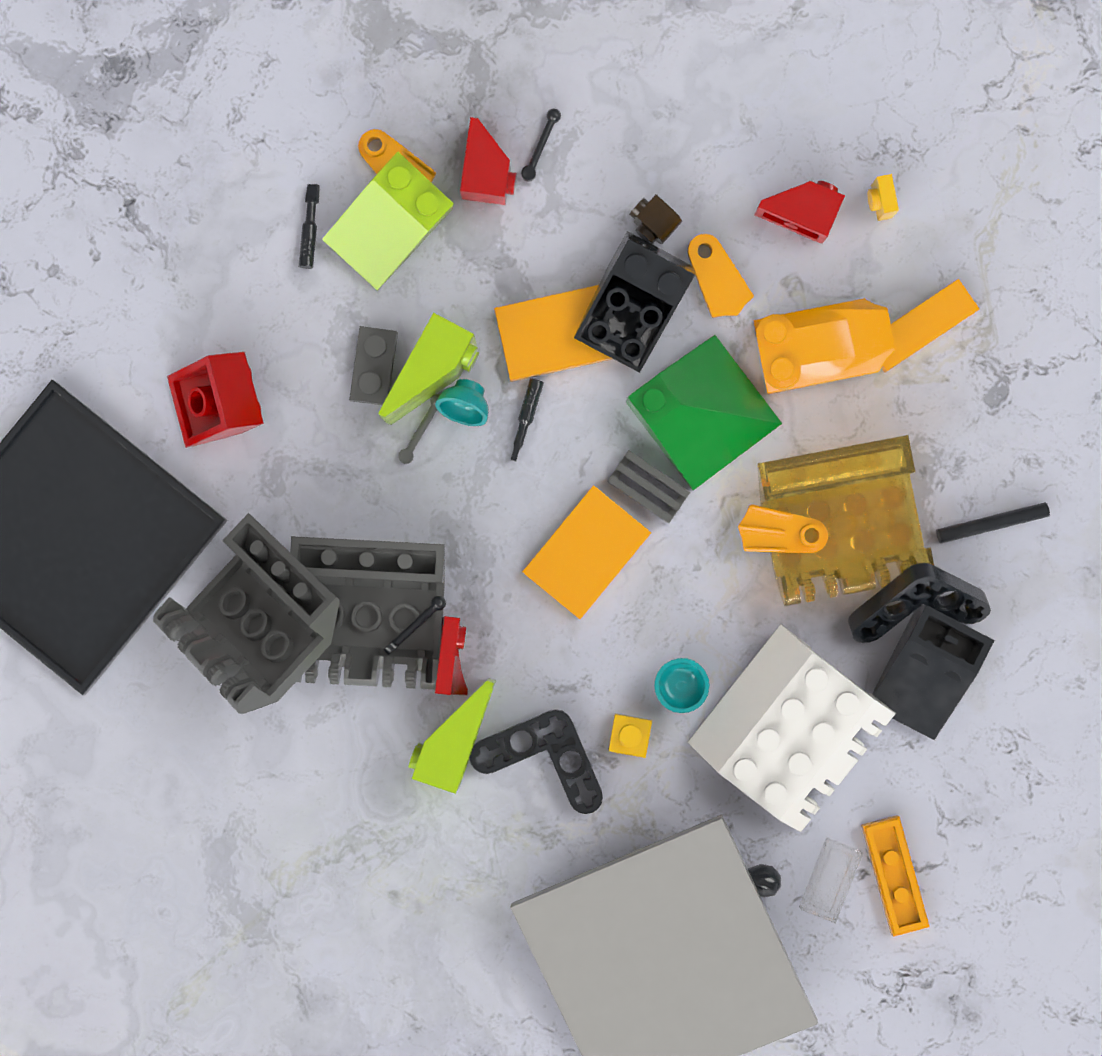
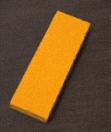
M959 279L891 323L896 351L883 363L881 368L884 373L980 310Z
M896 815L862 824V831L891 935L895 937L930 927L900 816Z

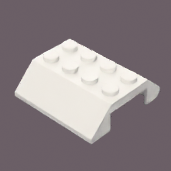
M780 624L688 740V743L725 779L778 820L801 832L811 820V817L802 809L814 815L820 809L817 802L807 796L809 792L815 788L822 794L830 796L835 789L825 780L828 779L834 784L839 785L858 762V759L849 750L851 749L861 756L867 750L864 743L854 737L857 732L862 728L868 734L878 737L882 730L873 723V720L875 719L886 726L896 713L871 693L869 695L812 651L808 644Z

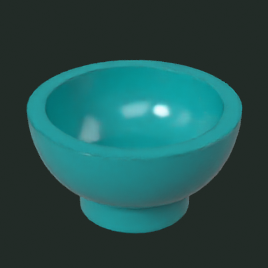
M469 379L457 380L455 386L445 389L435 403L436 409L444 417L466 426H482L488 420L489 408L487 401L483 397L485 390L479 383Z
M677 658L667 662L660 668L655 678L654 687L658 700L665 708L675 713H689L698 709L705 702L710 684L708 675L700 664L691 659Z

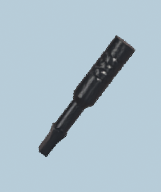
M307 184L305 202L307 203L306 221L302 225L298 266L305 269H312L314 264L317 232L315 213L316 204L319 203L320 186L317 184Z
M533 378L529 380L518 417L519 427L514 440L512 461H517L528 426L533 422L544 385L543 381Z

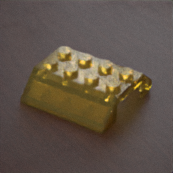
M908 435L757 464L760 505L762 507L819 520L825 525L828 532L827 543L818 552H770L775 580L784 606L801 603L799 586L801 587L805 602L815 601L816 591L811 581V578L822 576L825 590L829 597L832 598L837 597L839 593L837 580L843 595L876 589L875 575L880 587L884 588L891 580L889 569L886 566L887 563L895 562L900 574L917 563L934 565L931 547L924 548L910 474L916 471ZM807 529L804 533L807 542L814 543L817 540L818 535L814 529Z

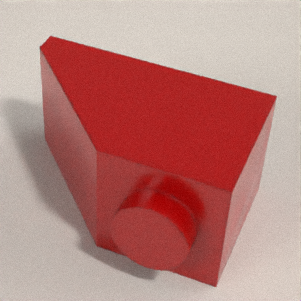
M470 117L460 187L461 198L463 200L506 205L507 194L514 195L517 173L510 172L509 158L480 120Z
M809 181L761 200L754 215L823 244L829 235L845 195L838 193L839 189L826 181H818L817 183Z

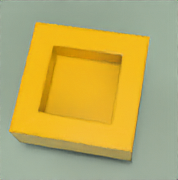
M892 174L877 176L871 184V189L867 191L869 208L871 211H876L878 221L892 219L899 211Z
M615 713L608 751L646 758L652 720Z

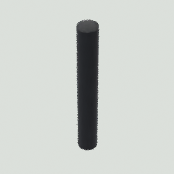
M1044 502L936 529L939 543L942 544L1050 516L1048 504Z

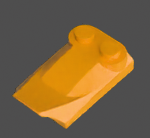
M865 298L781 315L771 314L764 318L753 320L768 395L879 373L883 363L896 351L888 308L874 304Z

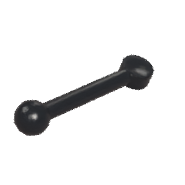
M553 108L547 112L548 121L530 163L521 171L522 178L525 181L530 182L536 178L535 167L554 124L561 119V113L558 109Z
M442 596L434 597L431 601V606L383 649L387 655H390L434 612L443 610L446 607V600Z

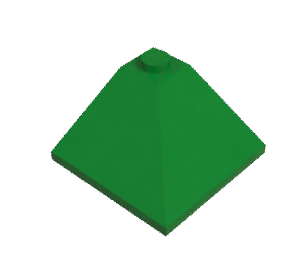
M716 335L657 374L626 399L627 405L692 491L782 425V422Z

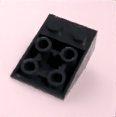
M627 231L601 279L574 338L640 373L695 276L693 266Z
M921 605L913 612L872 695L896 713L892 719L935 740L976 678L995 640L928 605Z

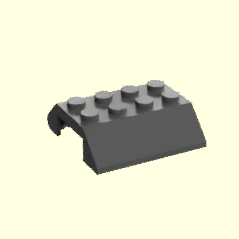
M249 513L222 540L236 554L233 559L187 608L169 597L153 616V622L171 641H179L177 644L178 649L185 654L187 659L212 685L221 686L219 693L239 714H245L278 702L331 645L340 602L326 586Z
M291 536L290 553L340 600L331 645L305 672L306 683H315L318 677L319 660L331 661L328 669L330 684L339 685L341 670L344 667V685L375 687L378 685L380 669H383L382 686L391 687L394 681L395 664L407 665V670L405 671L406 688L415 689L417 671H421L420 688L435 690L440 656L443 610L434 612L390 655H387L383 649L431 606V601L434 597L442 596L444 598L445 544ZM302 676L296 682L301 683Z

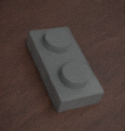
M360 326L349 397L350 401L383 405L390 392L398 337L397 331Z

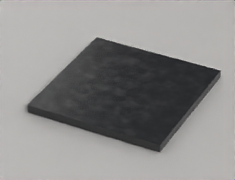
M53 379L0 442V629L81 695H86L228 520Z

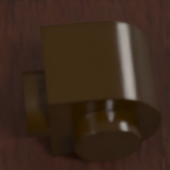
M656 194L650 201L643 198L629 214L635 219L634 223L638 226L635 230L637 234L651 244L655 241L663 244L682 223L680 216Z

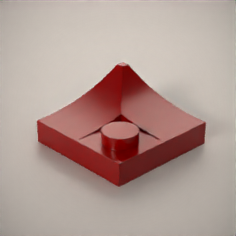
M443 617L435 694L468 695V688L462 674L459 658V649H464L466 627L459 626L460 618Z

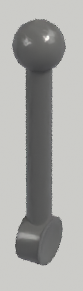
M435 394L431 397V407L406 449H402L399 452L398 458L402 463L409 464L413 461V451L437 411L435 403L440 394Z

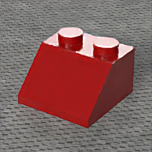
M245 351L208 355L167 376L185 448L242 434L264 424L261 406L256 396L252 372L248 365Z

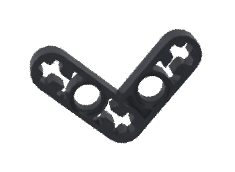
M917 563L904 570L849 616L848 623L854 640L860 643H870L881 638L922 604L928 605L964 624H975L984 620L990 614L991 608L985 592L980 588L932 564ZM954 591L949 595L939 597L946 592ZM901 601V602H899V603H897V604H895V605L886 606V605L890 604L891 602Z
M549 710L486 737L473 746L469 757L470 763L476 771L483 774L494 773L547 750L574 810L582 814H590L595 812L602 804L603 795L601 787L572 719L563 710ZM552 716H556L558 721H566L567 726L562 728V736L556 737L554 732L543 735L547 743L539 746L537 733L530 725L538 722L539 730L546 728L550 725L549 718ZM517 731H526L532 737V746L526 752H517L511 746V736ZM504 737L505 748L512 758L504 760V753H501L493 758L494 765L488 767L485 762L478 763L476 757L481 754L480 748L486 746L489 751L500 747V744L496 740ZM566 751H576L581 756L582 764L578 770L567 772L561 767L560 757ZM588 771L590 778H584L583 782L588 791H596L597 795L592 797L593 804L586 806L583 801L577 803L575 797L580 795L579 788L576 782L568 786L567 779L578 778Z

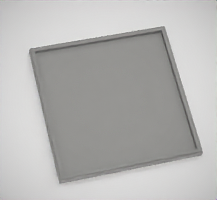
M722 814L511 903L510 908L582 1056H740L818 1024L815 1012Z

